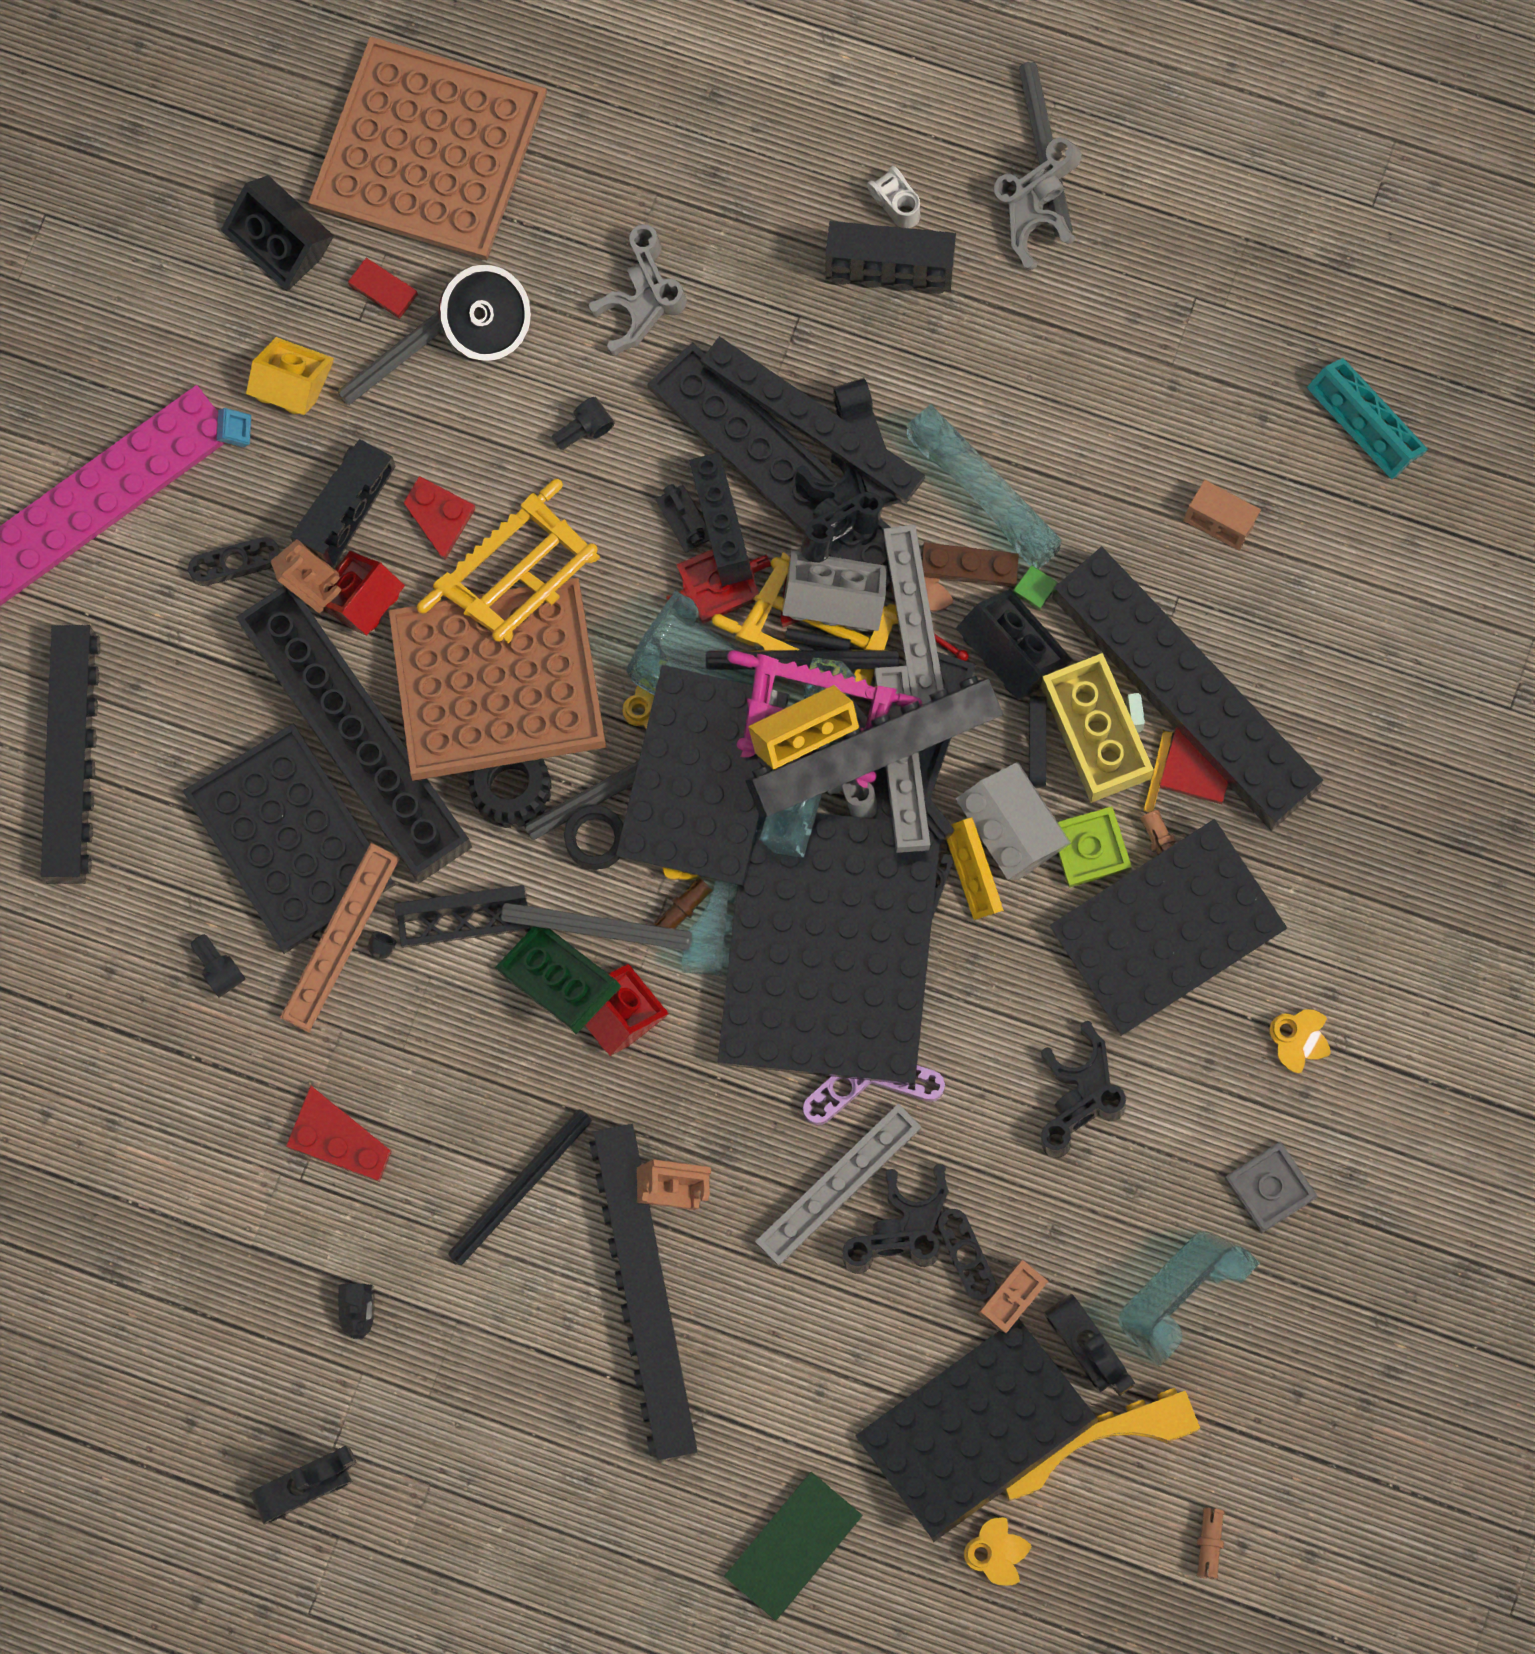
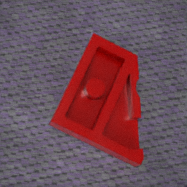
M421 476L418 477L404 501L408 512L416 520L422 532L444 560L448 557L476 509L474 504Z

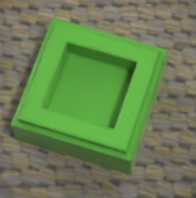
M1031 565L1013 590V593L1040 611L1053 593L1054 587L1058 582Z

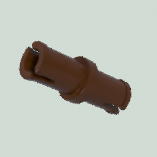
M697 877L679 898L675 896L672 899L673 904L653 925L676 929L687 917L691 918L694 915L693 911L713 890L700 877Z

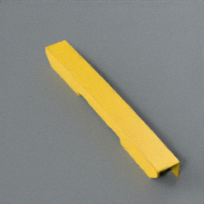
M1164 730L1162 732L1156 764L1143 810L1145 812L1154 810L1173 730L1172 732Z

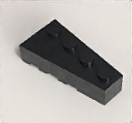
M361 439L358 440L355 446H350L344 455L343 463L331 476L325 488L290 535L292 542L298 539L334 569L394 471L396 465L393 457Z

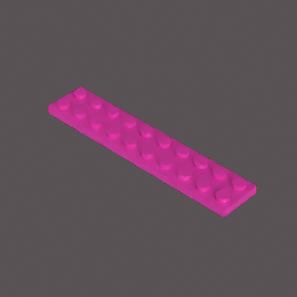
M195 385L0 526V606L225 444V442L217 441L218 411L198 385Z

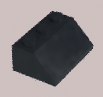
M269 175L245 183L221 228V231L286 291L290 290L322 259L334 237L327 228Z
M1011 589L976 604L956 627V630L963 636L965 643L977 652L983 659L986 667L997 675L1004 683L1006 690L1014 695L1017 700L1038 690L1041 687L1043 676L1065 668L1073 660Z

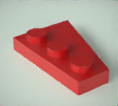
M311 1085L286 1145L288 1149L380 1182L392 1152Z

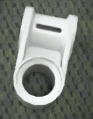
M892 165L888 169L889 172L875 182L869 181L867 188L874 200L884 208L897 226L912 228L920 220V199L909 186L902 173ZM903 206L913 208L912 211L907 213L901 212L899 209Z

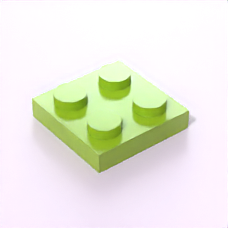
M1113 806L1058 822L1071 842L1070 845L1058 852L1068 888L1132 869Z

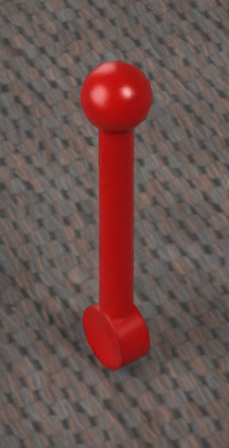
M934 633L935 642L956 655V658L964 661L968 660L969 654L966 650H958Z

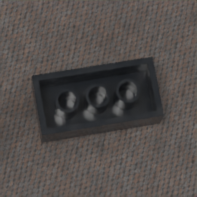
M829 221L825 254L826 280H831L833 283L846 285L850 282L863 283L864 286L871 288L888 285L902 291L920 288L933 294L951 291L956 233Z

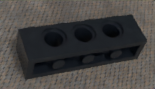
M720 452L689 460L722 586L753 579Z

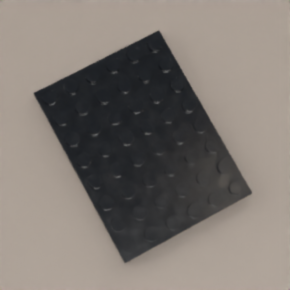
M782 810L768 817H760L744 886H737L718 1065L915 1085L940 841H938L929 828V850L896 853L893 822L890 820Z

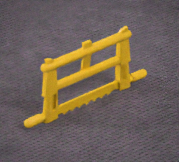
M558 478L553 479L539 492L538 496L535 493L530 494L520 505L521 510L517 514H510L508 522H501L499 530H492L491 537L483 539L482 546L475 545L473 554L467 553L465 561H458L454 572L451 574L445 573L433 584V589L435 590H432L417 604V611L421 614L427 613L441 600L442 596H445L465 610L464 615L470 616L493 632L492 638L495 641L501 642L504 639L508 644L513 638V630L543 604L544 601L552 606L560 598L555 592L570 579L585 563H594L600 559V556L596 554L598 548L595 544H587L567 524L566 519L560 521L544 504L545 501L548 502L562 489V481ZM532 519L549 535L479 599L461 584L471 572L520 527ZM561 543L575 556L551 579L544 583L528 572L557 544ZM520 580L535 593L504 621L489 607Z
M782 552L781 558L775 557L771 560L773 571L760 593L753 598L757 602L742 626L721 614H715L712 617L713 625L731 634L735 633V639L753 647L757 644L763 647L764 650H799L761 632L772 607L783 612L784 598L778 596L788 574L790 557ZM895 604L883 607L879 631L874 630L871 638L843 625L830 626L821 621L801 620L836 637L851 639V644L864 650H884L893 624H898ZM819 669L821 673L830 670L832 676L842 673L844 679L854 676L856 682L865 679L869 686H871L874 676V669H856L854 674L843 669Z

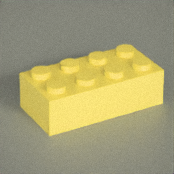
M1103 653L1042 677V691L1046 696L1048 705L1091 803L1151 779L1154 769Z

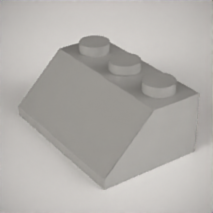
M791 550L782 615L790 616L795 620L821 621L830 626L839 624L851 626L861 631H879L886 595L887 566L830 556L823 562L814 563L805 559L800 551Z
M1018 762L982 779L955 798L967 818L973 817L978 835L1007 880H1020L1071 844Z

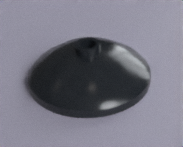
M477 265L466 268L457 273L442 292L439 302L441 329L450 345L468 358L489 361L505 357L521 344L529 328L531 311L528 296L521 283L511 273L502 268L492 265ZM476 308L481 311V318L479 320L474 317V310Z

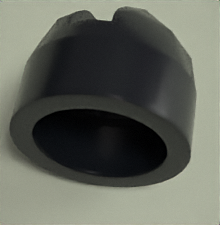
M375 931L370 937L368 950L370 955L373 956L376 952L380 954L379 959H385L392 954L397 942L390 935Z

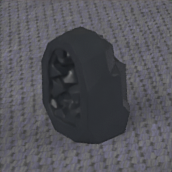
M371 1284L339 1285V1323L342 1330L353 1339H363L370 1332L373 1324L375 1293L374 1286Z

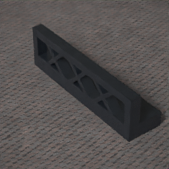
M524 885L394 903L401 947L405 948L530 930L531 926L508 924L500 918L505 903L528 906ZM499 909V911L496 914L491 910ZM485 911L493 918L485 928L477 929L468 922L475 912ZM467 913V915L464 918L458 915ZM452 915L460 921V924L451 933H443L435 927L443 916ZM429 918H435V919L432 921V923H430L429 921L426 920V919H429ZM420 920L428 926L421 937L407 939L405 922ZM497 921L502 924L500 926H494V924ZM464 926H466V927H468V928L470 929V930L461 931ZM432 930L437 933V935L428 936Z

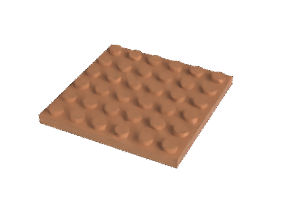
M370 36L310 196L309 207L487 261L547 96V89Z
M579 578L568 579L555 591L560 598L552 606L544 601L543 604L513 630V638L508 644L504 639L501 642L495 641L492 638L493 632L470 616L464 615L465 610L451 600L439 601L425 614L417 611V605L389 610L412 781L606 748ZM528 586L509 589L489 608L505 621L535 592ZM484 594L475 596H477L480 599Z

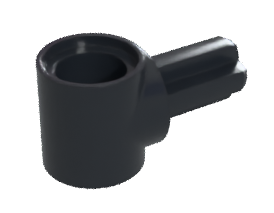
M591 397L574 410V420L554 433L552 440L558 449L564 450L584 436L588 439L600 438L612 429L615 422L597 397Z
M200 935L191 942L192 949L205 966L202 975L218 998L246 980L232 958L227 955L221 956L207 935Z

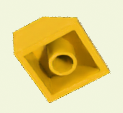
M275 337L252 361L246 394L255 397L262 403H272L285 408L286 411L292 414L305 415L316 403L334 358Z

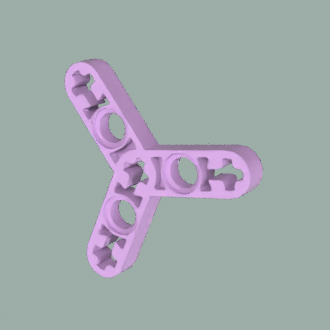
M918 1065L916 1072L920 1074L917 1080L928 1082L929 1078L935 1079V1085L940 1087L938 1091L932 1090L931 1094H926L925 1087L919 1084H915V1090L908 1089L910 1085L907 1084L896 1085L888 1082L830 1077L806 1099L803 1112L806 1120L811 1124L823 1125L870 1084L922 1101L933 1102L943 1095L945 1082L940 1073ZM839 1079H846L851 1083L852 1091L847 1096H838L833 1091L834 1083ZM827 1090L831 1099L839 1104L833 1107L830 1101L824 1107L825 1116L821 1117L819 1114H816L813 1117L810 1115L812 1112L811 1104L815 1102L817 1105H820L824 1102L826 1096L822 1093Z

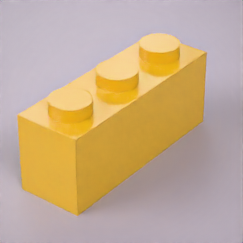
M833 685L748 726L755 753L774 770L858 729L859 725L853 701Z

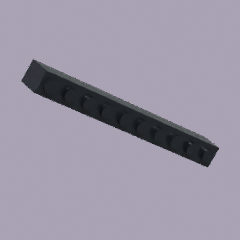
M633 1124L593 1131L595 1141L589 1142L593 1161L599 1160L601 1173L595 1174L599 1194L606 1193L608 1205L602 1206L605 1226L612 1225L614 1238L608 1239L612 1258L618 1257L620 1270L614 1271L618 1291H625L627 1303L621 1304L624 1324L631 1323L633 1336L627 1337L631 1357L637 1356L640 1368L634 1370L637 1390L644 1389L646 1402L640 1403L643 1422H650L652 1435L646 1436L650 1456L657 1455L659 1463L699 1455L649 1204L637 1203V1167L641 1165L635 1129Z

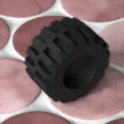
M543 758L473 770L471 773H468V789L476 809L479 810L480 815L484 819L489 818L490 822L496 826L499 823H502L504 828H511V824H517L518 827L524 826V821L528 819L531 821L537 817L536 814L538 812L543 813L545 811L546 801L549 802L551 798L550 789L552 784ZM505 770H519L528 776V787L517 798L501 799L491 791L494 778Z

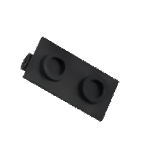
M671 484L663 489L664 494L656 498L655 501L684 552L687 553L710 541L706 524L684 485L682 484L676 488L674 484Z

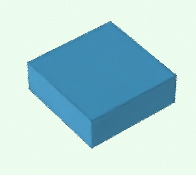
M228 408L218 410L217 441L240 447L250 445L251 415Z

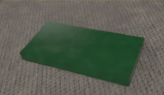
M532 927L495 967L499 974L576 1035L621 987L617 980L554 931L539 927Z
M810 1472L724 1577L777 1621L863 1515L813 1472Z

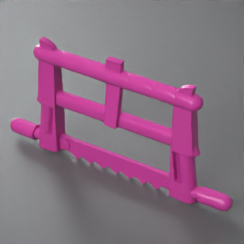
M736 650L730 651L727 655L728 661L733 664L749 668L755 667L752 699H747L748 710L744 738H740L737 741L738 749L742 750L740 757L743 758L756 754L748 726L785 709L769 705L775 675L823 688L835 685L843 693L872 700L865 729L872 726L870 720L889 713L892 703H896L897 706L901 707L914 701H918L920 705L923 704L922 700L918 697L903 693L896 694L897 689L869 686L865 679L856 682L854 676L844 679L842 673L832 676L830 670L821 673L818 667L809 670L807 664L797 667L795 661L784 664L778 662V659L763 654H757L756 658L754 655ZM873 771L856 778V783L862 788L867 789L868 782L871 783L876 779V773Z

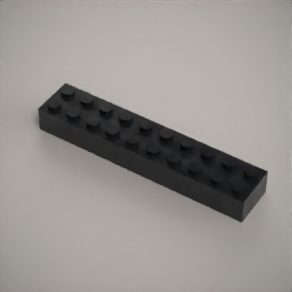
M1102 546L1054 587L1052 599L1175 729L1177 728L1226 779L1228 786L1271 831L1320 789L1323 779Z
M283 585L236 616L246 636L418 884L473 848L469 838L428 779L412 781L407 749L303 600Z

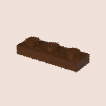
M924 542L922 545L921 560L924 577L1015 588L1017 584L1019 553Z

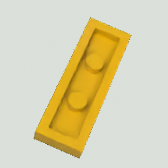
M973 817L950 824L954 829V833L946 840L973 920L1004 911Z

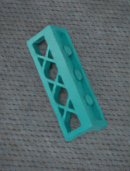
M1344 358L1325 366L1306 387L1391 480L1398 477L1412 461L1423 456L1429 450ZM1338 370H1339L1347 379H1345V378L1338 372ZM1404 442H1406L1414 451H1411V449Z

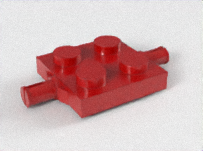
M712 549L676 564L683 581V590L666 596L670 608L673 609V607L689 601L695 608L701 623L704 624L711 621L715 614L725 615L756 602L753 598L759 594V591L754 582V573L771 567L767 554L749 561L753 579L726 586L721 584Z

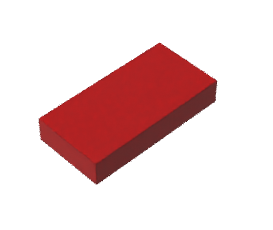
M365 258L348 281L350 287L399 319L418 296L417 290L368 258Z

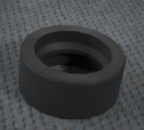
M591 805L579 809L572 814L565 826L564 840L567 852L573 861L583 868L599 870L610 867L620 858L616 856L623 822L615 812L604 806ZM588 820H603L614 831L613 845L603 855H587L577 845V831Z

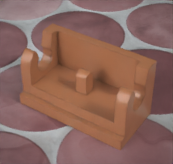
M1204 480L1190 503L1183 521L1240 551L1254 527L1261 509Z
M298 539L271 560L277 580L318 613L324 610L323 607L336 598L341 591V588L337 585L328 591L340 579L339 573Z
M655 1159L637 1167V1203L689 1210L699 1209L700 1199L701 1201H708L709 1174H711V1167Z
M1024 1260L1018 1261L976 1313L984 1320L991 1322L996 1330L1003 1331L1006 1334L1048 1283V1280Z

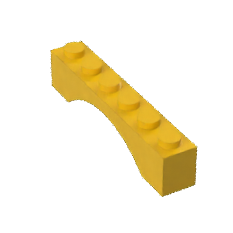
M1176 1388L1166 1390L1157 1394L1158 1401L1147 1405L1144 1399L1125 1406L1127 1412L1118 1416H1114L1113 1411L1097 1416L1098 1422L1007 1488L1005 1493L1008 1501L1041 1490L1050 1473L1063 1459L1076 1449L1095 1440L1111 1436L1134 1435L1168 1443L1199 1431L1200 1426L1186 1390L1177 1393Z

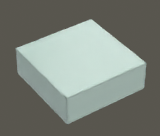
M1139 693L1128 694L1126 707L1137 733L1143 730L1145 724L1142 698Z

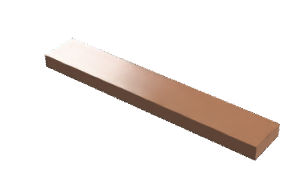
M373 843L370 844L280 1016L281 1019L310 1032L400 857Z

